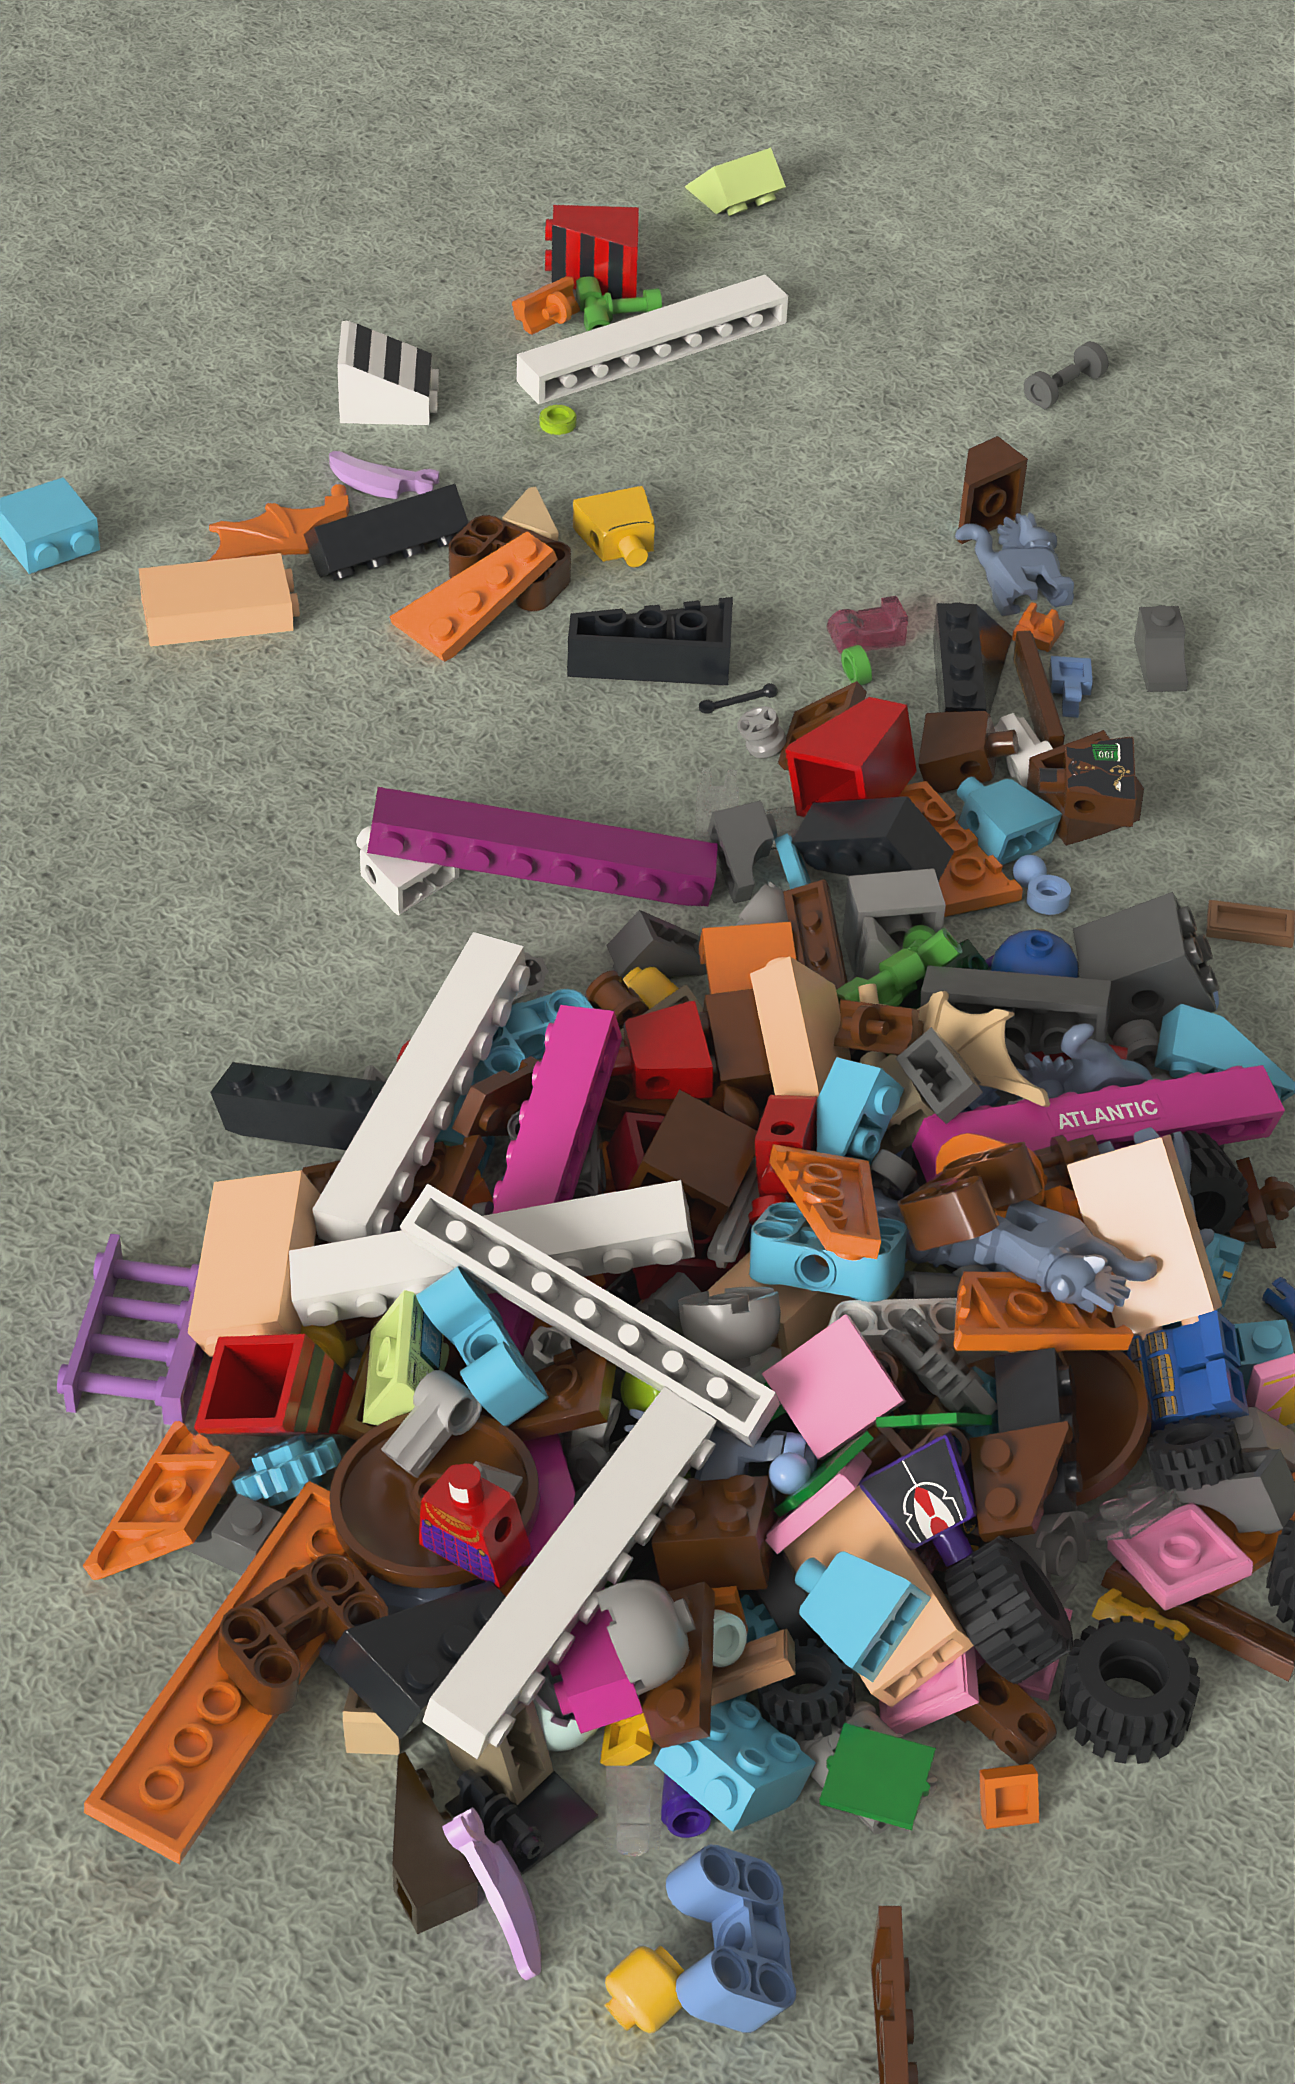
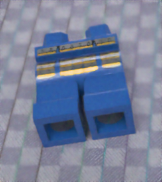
M1215 1310L1198 1315L1199 1321L1174 1329L1154 1331L1147 1334L1143 1341L1141 1336H1133L1129 1349L1122 1351L1137 1367L1146 1386L1152 1408L1151 1434L1156 1430H1164V1426L1167 1424L1180 1423L1179 1420L1185 1418L1192 1420L1200 1415H1205L1206 1418H1209L1211 1415H1220V1418L1226 1416L1230 1419L1249 1415L1243 1374L1237 1369L1241 1367L1235 1325L1219 1311Z

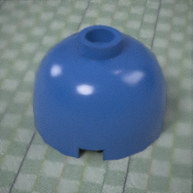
M1035 929L1020 931L1009 936L995 951L990 970L1079 978V964L1071 946L1061 937L1051 932Z

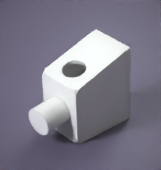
M371 826L364 828L357 837L356 843L361 849V876L397 915L402 914L459 878V868L367 853Z

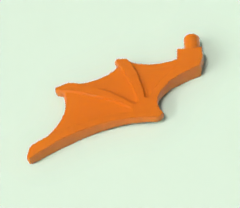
M342 484L334 485L331 488V496H325L324 506L291 509L281 507L276 503H267L265 506L266 512L258 517L240 522L220 521L210 524L209 530L219 534L220 546L208 561L281 553V555L309 554L304 533L316 526L348 517L350 505L346 487Z

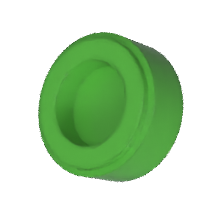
M860 645L844 649L841 654L844 673L851 683L858 681L861 686L871 683L872 670L864 649Z

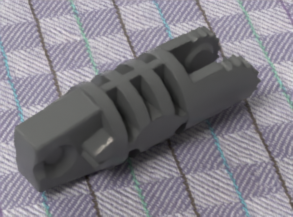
M909 1308L902 1316L901 1324L924 1349L923 1352L908 1340L902 1332H898L897 1329H889L881 1337L883 1344L913 1374L915 1373L924 1386L933 1395L940 1398L939 1401L952 1413L986 1414L992 1416L997 1410V1403L983 1388L984 1381L980 1376L966 1365L967 1363L952 1347L945 1344L946 1341L913 1308Z

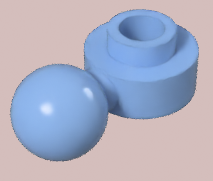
M1028 854L1020 857L1013 866L1014 879L1020 886L1028 888L1026 902L1032 910L1041 914L1055 915L1064 912L1068 908L1071 894L1069 883L1058 876L1047 875L1046 864L1040 857Z
M787 1432L784 1452L772 1461L769 1468L771 1484L777 1491L783 1494L791 1495L810 1479L811 1474L817 1469L818 1459L801 1433Z

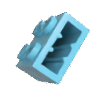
M64 477L0 498V538L28 574L100 550L97 518Z
M737 1696L711 1706L710 1737L661 1748L654 1764L734 1832L791 1806L799 1797L816 1762L801 1750L799 1744L793 1738L780 1733L761 1717L759 1710L754 1705L741 1700Z

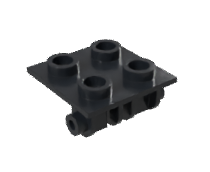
M469 1769L457 1780V1786L460 1788L459 1795L444 1805V1808L453 1817L473 1807L482 1820L484 1833L492 1843L500 1840L503 1842L517 1865L521 1876L598 1818V1814L555 1771L517 1805L511 1802L505 1794H499L488 1786V1777L483 1772L476 1773L473 1769Z

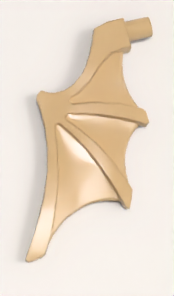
M866 984L858 987L860 1002L879 1004L876 984ZM946 991L932 994L929 1002L917 1009L920 1010L918 1020L923 1021L924 1024L922 1035L932 1027L960 1054L981 1082L979 1085L1020 1096L1043 1107L1050 1106L1047 1092L1025 1079L1018 1072L1008 1054L1005 1044V1023L1014 1016V1012L994 1009L989 1013L983 1014L965 1013L949 1004V994Z

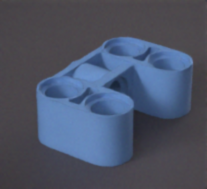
M710 1844L705 1846L670 1872L666 1878L668 1897L680 1912L687 1916L712 1923L715 1948L679 1975L676 1980V1993L681 2005L690 2015L700 2020L740 2032L751 2033L793 2005L796 1999V1988L790 1960V1938L786 1928L783 1904L784 1888L778 1873L767 1862L719 1845Z

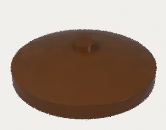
M1121 1350L1062 1351L1067 1365L1072 1367L1076 1386V1419L1079 1429V1443H1076V1460L1079 1462L1083 1481L1082 1492H1076V1506L1096 1499L1117 1485L1136 1465L1146 1447L1145 1444L1148 1442L1152 1424L1150 1398L1137 1367Z
M409 1413L389 1419L368 1431L346 1452L334 1473L330 1488V1510L335 1533L344 1551L359 1567L369 1574L392 1584L412 1588L450 1587L479 1578L419 1545L421 1500L426 1492L452 1465H473L477 1461L521 1476L523 1483L514 1497L527 1536L530 1535L537 1520L540 1506L538 1473L533 1457L526 1445L505 1425L503 1426L497 1420L480 1414L476 1423L467 1432L461 1435L452 1434L418 1478L404 1470L381 1450Z

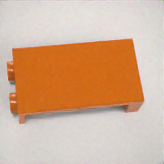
M791 922L702 928L698 949L700 963L706 964L710 994L753 989L750 973L766 967L769 961L776 958L792 957L796 960Z

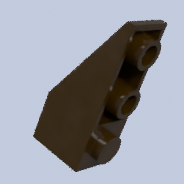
M406 1752L398 1754L392 1861L393 1889L418 1935L477 1908L478 1886L481 1884L465 1855L463 1856L461 1851L451 1845L444 1833L442 1826L452 1821V1818L446 1810L439 1812L432 1800L434 1798V1790L427 1773L423 1768L415 1770Z

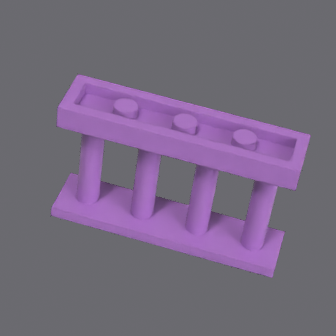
M110 1234L105 1252H98L95 1258L93 1270L95 1283L69 1364H62L58 1373L57 1392L64 1394L66 1412L76 1413L82 1392L154 1400L156 1406L162 1407L164 1424L172 1425L174 1421L185 1422L204 1356L202 1348L188 1334L200 1264H192L191 1268L123 1260L120 1235ZM118 1279L188 1287L189 1292H191L189 1301L182 1300L180 1305L113 1297ZM106 1316L177 1324L180 1330L178 1338H171L169 1342L101 1334ZM95 1353L166 1362V1366L169 1367L167 1376H160L158 1381L89 1372Z

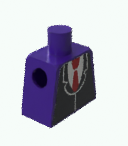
M951 1431L865 1476L859 1482L862 1491L910 1551L932 1540L946 1567L974 1552L960 1524L977 1515L976 1500Z

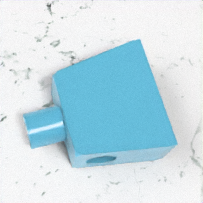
M969 777L961 783L957 790V796L965 802L958 823L965 830L969 828L978 838V846L987 856L993 855L1002 865L1017 860L1024 855L1032 854L1052 843L1062 813L1014 780L1004 779L984 786L975 777Z
M845 1551L839 1552L828 1567L815 1558H809L799 1567L795 1576V1583L809 1593L800 1607V1616L847 1666L871 1682H874L931 1599L930 1596L907 1579Z

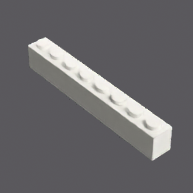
M761 275L517 354V382L538 404H542L785 324L787 322L788 295L768 276Z
M472 933L312 1210L319 1239L334 1243L390 1232L394 1212L401 1201L405 1202L409 1198L417 1171L421 1165L425 1166L430 1161L434 1149V1141L440 1130H446L449 1127L460 1095L468 1093L476 1066L480 1060L484 1061L487 1059L492 1047L494 1034L499 1026L504 1027L511 1013L513 1000L517 993L522 994L528 985L530 968L525 963L524 946L479 933Z
M681 1180L482 1216L582 1277L608 1272L619 1274L627 1272L631 1268L652 1264L670 1265L681 1259L695 1257L689 1207ZM403 1230L289 1251L292 1303L304 1327L311 1325L328 1326L339 1320L361 1316L369 1318L378 1317L388 1311L404 1290L412 1291L417 1295L455 1268L410 1241ZM473 1279L486 1294L496 1293Z
M429 1184L426 1185L400 1225V1228L410 1241L453 1267L459 1266L471 1278L661 1392L665 1386L717 1420L716 1426L752 1448L780 1405L776 1392Z
M664 1386L431 1696L422 1721L476 1759L480 1757L489 1743L498 1747L503 1742L516 1720L510 1716L512 1711L520 1701L527 1706L532 1702L545 1682L546 1677L540 1673L547 1663L551 1660L558 1665L575 1640V1636L570 1634L577 1622L580 1620L587 1625L598 1611L600 1606L597 1592L602 1590L607 1581L615 1585L621 1580L633 1560V1557L628 1555L631 1548L636 1542L642 1546L647 1544L661 1522V1519L656 1516L661 1507L666 1504L672 1508L677 1503L689 1481L683 1478L692 1466L699 1471L710 1457L716 1444L709 1439L717 1420Z

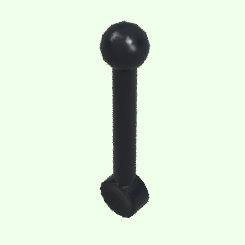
M767 683L763 689L716 702L703 700L699 703V710L702 713L709 714L715 709L761 697L773 698L777 695L778 689L774 684Z

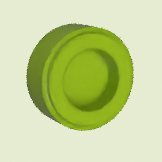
M551 405L540 412L539 425L547 433L563 435L570 433L576 427L577 415L573 409L567 406Z

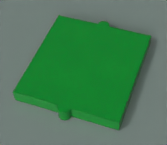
M971 1413L876 1417L877 1428L894 1429L992 1425L991 1415Z
M866 1431L850 1441L846 1446L832 1454L811 1474L810 1479L791 1495H788L773 1510L781 1517L815 1495L874 1438Z
M844 1723L834 1756H829L826 1760V1768L829 1771L819 1804L913 1830L922 1796L926 1797L929 1795L930 1785L927 1780L936 1748Z

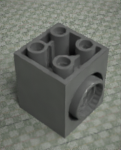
M1173 892L1073 928L1081 978L1111 981L1107 1032L1112 1041L1118 1028L1133 1020H1148L1154 1024L1157 1032L1161 1031L1163 1016L1180 1004L1210 1013L1217 1011L1213 992L1219 991V985L1212 967L1207 965V961L1213 959L1210 945L1204 934L1197 936L1195 932L1197 931V925L1189 906L1181 907Z

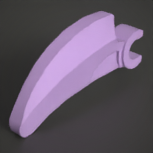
M341 451L329 453V464L333 473L348 486L370 495L398 499L401 493L407 491H416L418 494L434 490V484L439 483V471L433 469H423L414 472L370 463Z
M472 1807L457 1815L452 1821L442 1827L451 1845L461 1851L467 1858L500 1922L519 1974L524 1980H529L541 1972V1944L535 1911L527 1887L505 1845L501 1840L492 1843L484 1833L482 1820Z

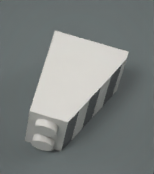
M342 321L338 354L340 423L429 425L430 413H437L439 391V369H432V353L351 321Z

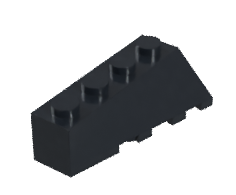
M452 484L316 526L303 535L317 574L320 578L332 575L333 581L355 575L354 567L366 563L368 569L372 570L390 564L389 556L401 552L404 559L426 552L424 545L437 542L439 548L447 546L469 522L456 484Z
M733 597L719 598L718 605L701 606L699 600L683 602V608L661 610L659 604L644 606V609L632 614H626L622 608L571 613L568 633L567 677L728 685Z
M955 602L937 603L933 645L939 712L986 711L989 714L991 713L1012 636L977 604Z
M232 1062L210 1093L227 1131L241 1136L347 1150L386 1082Z

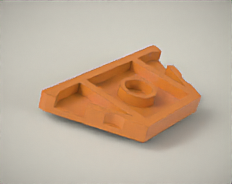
M964 1271L958 1286L953 1345L956 1351L1018 1352L1055 1348L1057 1352L1073 1350H1128L1134 1333L1124 1324L1117 1328H1110L1096 1317L1100 1308L1098 1305L1096 1310L1090 1313L1079 1308L1075 1303L1068 1304L1056 1301L1051 1292H1042L1038 1284L1028 1282L1013 1272Z
M174 1421L83 1564L93 1580H99L193 1544L202 1533L206 1522L220 1499L225 1495L228 1486L240 1468L232 1454L219 1445L213 1446L210 1440L200 1433L197 1436L190 1433L186 1425L181 1421Z

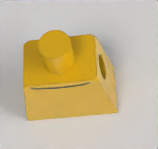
M643 486L573 500V528L603 562L624 558L630 567H639L646 562L648 558L647 552L654 551L655 525Z

